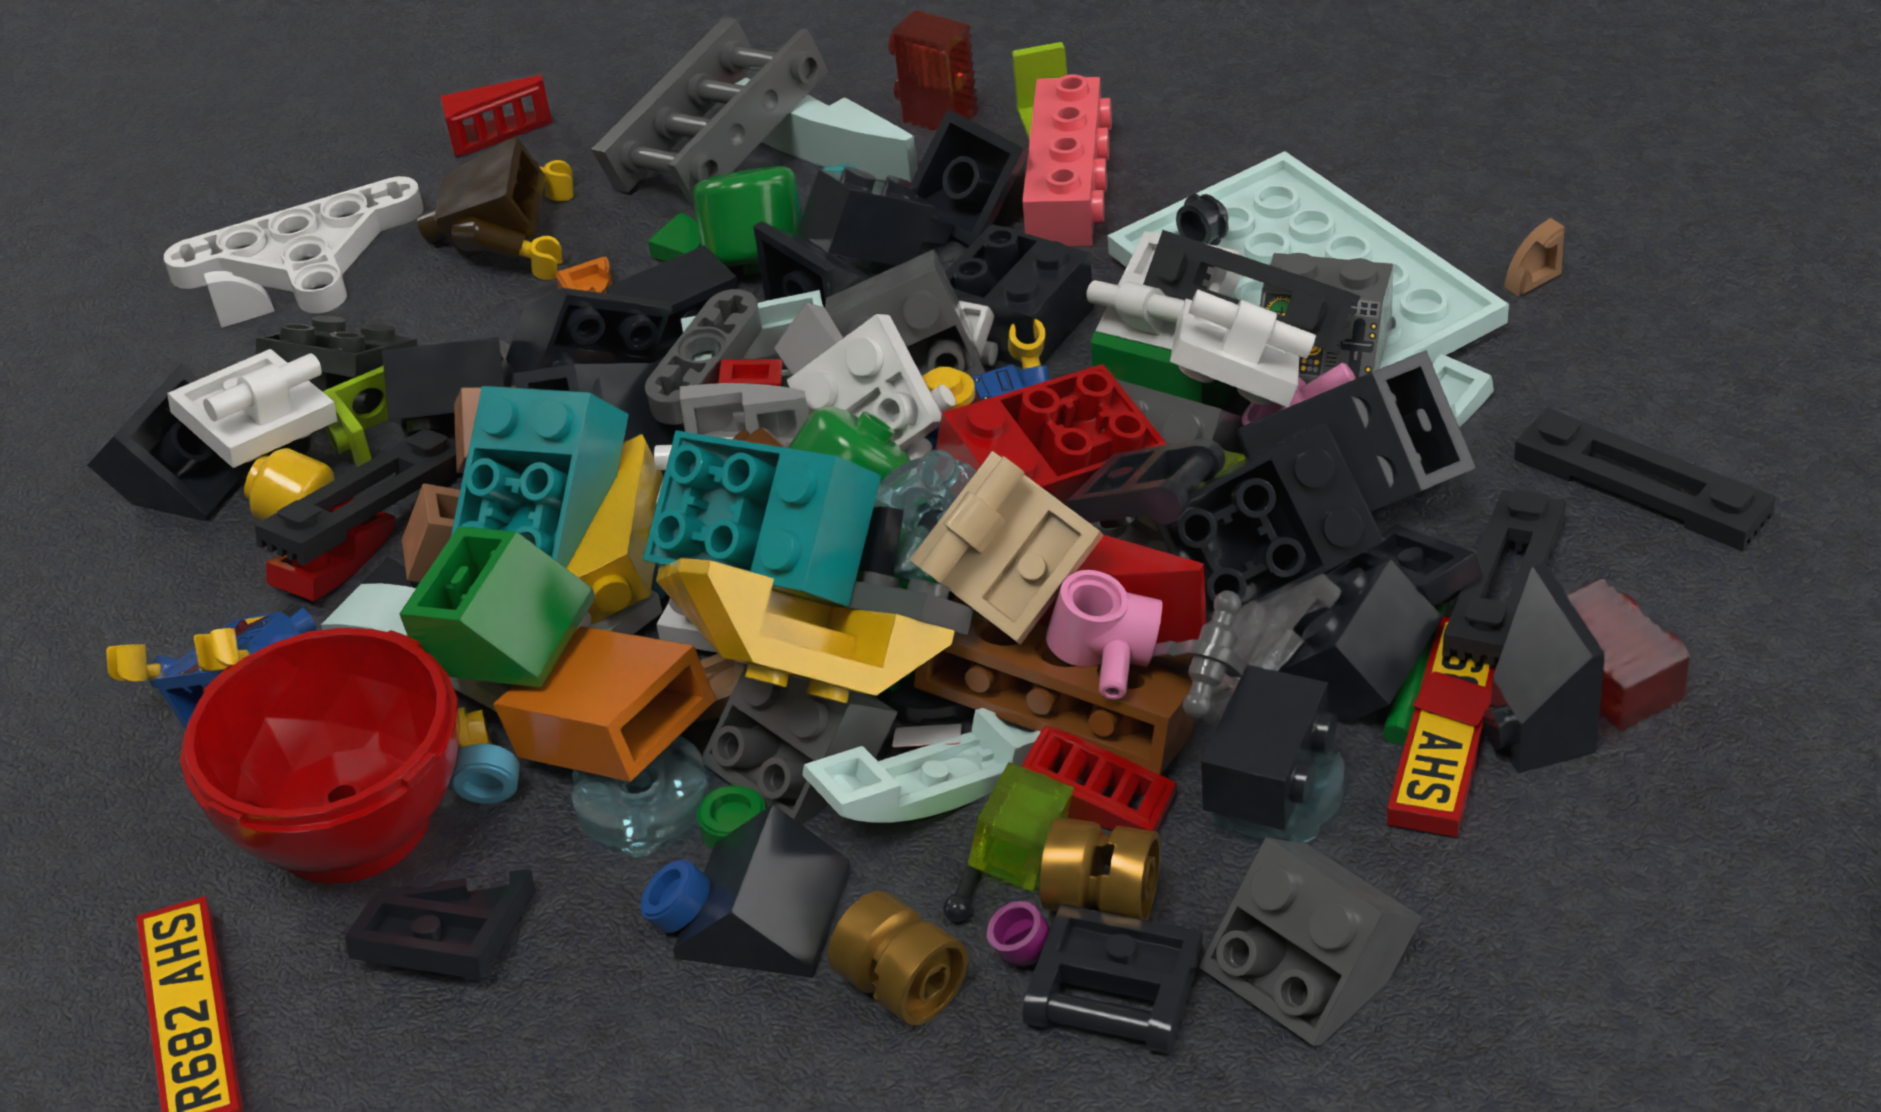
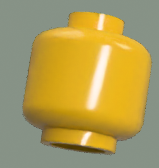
M283 448L274 451L270 456H260L255 461L246 478L244 496L249 500L252 515L262 521L277 513L281 508L304 498L334 481V473L323 462L289 448Z

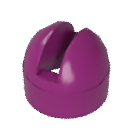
M1016 901L1003 906L992 916L987 927V939L1003 960L1011 965L1025 967L1038 962L1050 928L1045 918L1033 904L1026 901Z

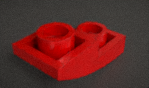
M348 499L328 512L332 513L355 499ZM382 511L348 530L346 532V541L305 565L298 564L297 559L294 561L287 559V555L283 557L277 556L267 561L266 584L312 601L321 598L344 583L376 553L394 530L395 516Z

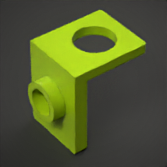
M1062 42L1012 51L1016 109L1029 141L1036 80L1042 78H1061L1067 75L1066 52Z
M383 366L322 391L335 402L337 422L324 427L328 439L338 455L347 452L357 467L372 460L364 430L389 420ZM368 388L381 390V402L374 410L365 414L353 411V401L361 391Z

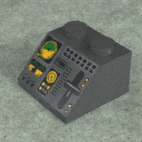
M1274 253L1270 263L1271 266L1361 296L1359 302L1353 301L1351 308L1356 309L1354 316L1350 314L1347 316L1346 321L1351 322L1349 329L1343 327L1341 334L1346 335L1344 342L1339 340L1336 346L1341 348L1340 354L1338 355L1313 346L1307 359L1299 356L1298 377L1308 384L1340 363L1347 364L1356 379L1378 370L1392 324L1393 264L1371 262L1362 258L1346 260L1315 257L1305 253ZM1264 283L1260 307L1284 316L1292 292Z

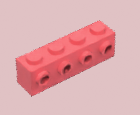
M1071 74L1061 78H1042L1036 80L1028 149L1030 152L1027 158L1022 201L1025 234L1049 241H1057L1067 246H1093L1094 224L1104 223V191H1107L1106 160H1109L1110 151L1109 130L1112 128L1111 98H1101L1100 77H1083Z

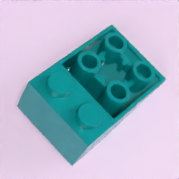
M482 386L451 536L458 526L518 532L563 567L567 568L617 476L629 414L588 392Z
M676 430L643 560L664 566L680 558L711 560L774 578L771 590L799 598L849 607L881 475L834 455Z

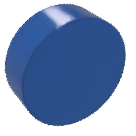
M685 859L667 864L654 875L643 892L641 899V913L643 917L664 933H673L682 929L696 917L704 906L710 892L709 877Z

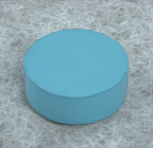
M491 744L468 745L458 750L456 767L449 783L455 793L468 801L480 804L502 802L513 796L517 790L520 763L513 753L502 747Z

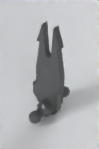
M1222 591L1216 596L1212 620L1202 626L1198 640H1187L1179 643L1167 641L1158 643L1154 647L1150 662L1190 676L1192 685L1189 693L1183 700V709L1193 719H1200L1207 715L1210 710L1209 699L1212 689L1222 683L1224 675L1232 678L1241 677L1246 667V662L1236 652L1232 651L1236 639L1232 624L1234 617L1241 609V600L1233 591Z

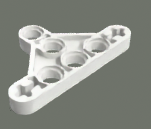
M397 176L182 240L166 250L164 253V263L173 285L182 289H192L207 285L204 273L228 271L232 272L233 276L247 279L253 283L257 282L261 286L292 291L299 307L303 311L318 314L329 312L338 308L347 297L342 274L381 231L414 221L422 214L424 209L417 182L409 177Z

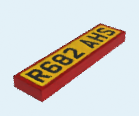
M1442 616L1443 618L1437 626L1420 692L1434 671L1492 689V678L1499 658H1497L1493 666L1487 664L1488 656L1482 655L1479 663L1472 661L1473 653L1467 652L1465 660L1457 659L1458 650L1453 649L1450 657L1442 656L1443 636L1450 617ZM1415 707L1387 807V825L1458 837L1485 730L1484 716L1479 725L1474 727Z
M206 896L137 915L136 920L161 1112H244L213 914Z

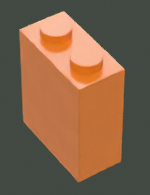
M580 626L574 632L541 688L514 685L495 701L493 705L517 757L631 782L712 705L716 698L694 645Z

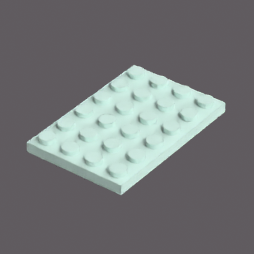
M1285 151L1196 193L1199 196L1209 194L1225 206L1229 218V230L1227 236L1221 238V242L1217 246L1238 250L1244 257L1270 265L1274 253H1305L1315 257L1346 260L1362 258L1371 262L1393 264L1392 324L1379 369L1427 350L1431 362H1434L1440 354L1447 355L1508 323L1509 304ZM1187 198L1107 235L1109 254L1127 267L1144 231L1161 234L1162 230H1166L1180 235L1176 225V214L1184 206ZM1241 276L1231 298L1242 299L1260 306L1264 283Z

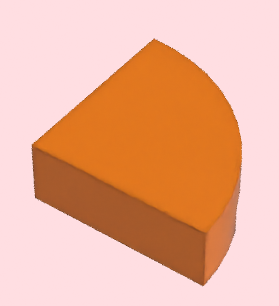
M606 256L555 273L558 289L569 288L606 293L605 287L613 284L610 265Z

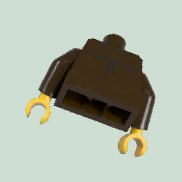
M515 136L448 173L442 179L436 208L418 216L417 224L419 231L426 242L431 245L448 239L458 253L467 258L487 251L516 261L519 256L530 258L531 270L534 276L542 280L555 279V273L558 272L557 264L563 263L562 248L558 240L552 236L538 237L532 242L525 239L534 236L536 233L544 183L545 195L549 199L566 201L573 198L572 169L569 164L562 160L548 162L545 167L538 166V161L532 158L519 138Z

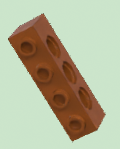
M955 596L951 600L953 602L971 607L958 596ZM974 609L968 635L954 633L950 646L916 668L914 687L976 710L985 708L996 713L998 718L1041 732L1044 726L1068 732L1159 775L1162 774L1192 736L1194 719L1189 717L1183 709V700L1189 693L1192 685L1189 675L1149 662L1147 667L1130 664L1125 696L1115 700L1107 699L1099 692L1102 663L1090 667H1081L1061 660L1051 651L1047 644L1046 631L1048 627L1038 623L1020 645Z

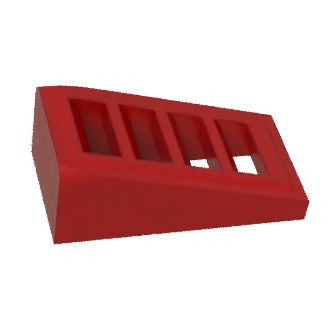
M542 74L441 96L455 157L474 153L552 123ZM531 95L534 111L524 113L521 98ZM512 103L514 115L504 117L502 106ZM492 110L494 119L484 121L482 113ZM473 118V124H463V120Z
M1048 726L1042 728L1020 769L1023 806L1066 818L1096 822L1100 827L1114 830L1116 826L1157 832L1177 793V782L1073 734ZM1078 779L1086 781L1085 785L1077 783ZM1107 787L1115 789L1111 798L1103 795ZM1134 794L1144 796L1138 810L1128 807Z

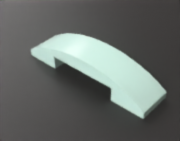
M980 708L975 710L972 731L881 761H877L863 746L804 764L802 776L842 817L865 822L909 821L933 816L969 804L1019 777L1021 766L1039 736L1040 731L998 718L996 713ZM960 739L959 744H945Z

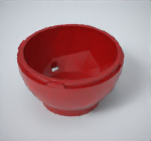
M334 628L309 631L277 641L246 656L233 666L231 665L224 669L203 689L204 694L199 699L184 733L180 763L185 783L212 826L227 840L248 854L285 868L297 877L315 883L339 884L356 882L389 869L412 852L424 837L430 817L439 807L456 767L460 716L457 696L449 675L432 655L422 649L421 642L393 630L385 632L375 629Z

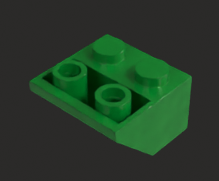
M458 526L399 615L407 636L421 642L422 649L437 660L449 677L541 688L593 603L595 595L592 587L518 532Z

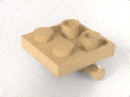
M992 451L910 558V561L939 583L949 587L952 593L1021 645L1057 598L1064 579L1079 569L1104 535L1024 475L1025 472L1004 456L1001 458Z

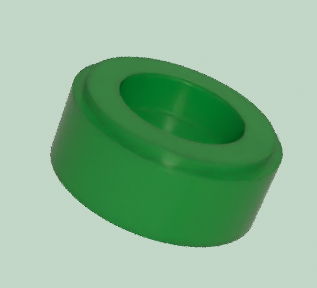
M739 785L725 786L709 793L700 802L697 809L698 826L704 843L713 849L717 841L766 809L761 795L749 787Z

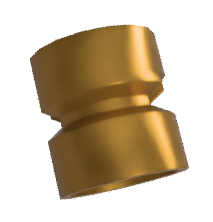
M1057 816L1049 829L1041 863L1039 888L1042 908L1058 911L1060 904L1090 910L1092 906H1096L1100 912L1148 921L1155 900L1160 871L1161 841L1159 833L1150 830L1116 826L1109 835H1104L1100 825L1096 822ZM1105 865H1111L1109 876L1103 875Z
M875 890L863 895L848 908L835 927L827 952L829 966L835 972L864 993H874L873 998L908 1025H922L934 1019L942 1012L957 994L965 978L968 966L967 948L960 941L934 923L922 921V917L914 909L889 892Z

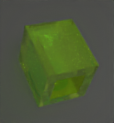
M1008 762L977 819L968 865L1034 891L1040 879L1043 851L1049 829L1057 816L1067 818L1074 787L1053 780L1044 774L1036 773Z

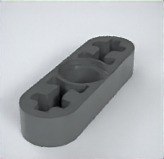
M730 289L711 297L649 376L645 383V391L651 414L657 421L669 425L684 423L680 404V386L718 384L721 359H741L762 330V322L757 299L752 293L741 289ZM702 352H719L710 359L701 361L691 360L694 355Z

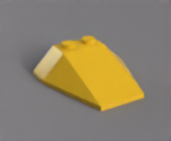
M680 558L659 568L656 582L723 658L748 664L745 678L780 687L787 686L789 676L809 681L806 694L847 704L850 692L878 695L950 646L955 633L954 630L898 614L831 607L771 590L774 578L711 560Z

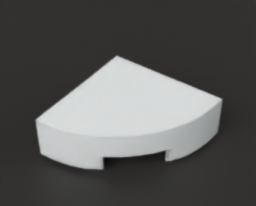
M228 271L204 273L221 328L275 312L269 295L257 282L253 283L247 279L233 276L232 272Z

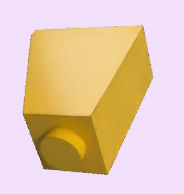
M642 434L623 443L617 476L566 568L593 589L595 599L587 611L591 615L592 625L649 597L651 593L655 563L644 561L643 556L657 505L656 500L664 476L661 470H656L654 457Z

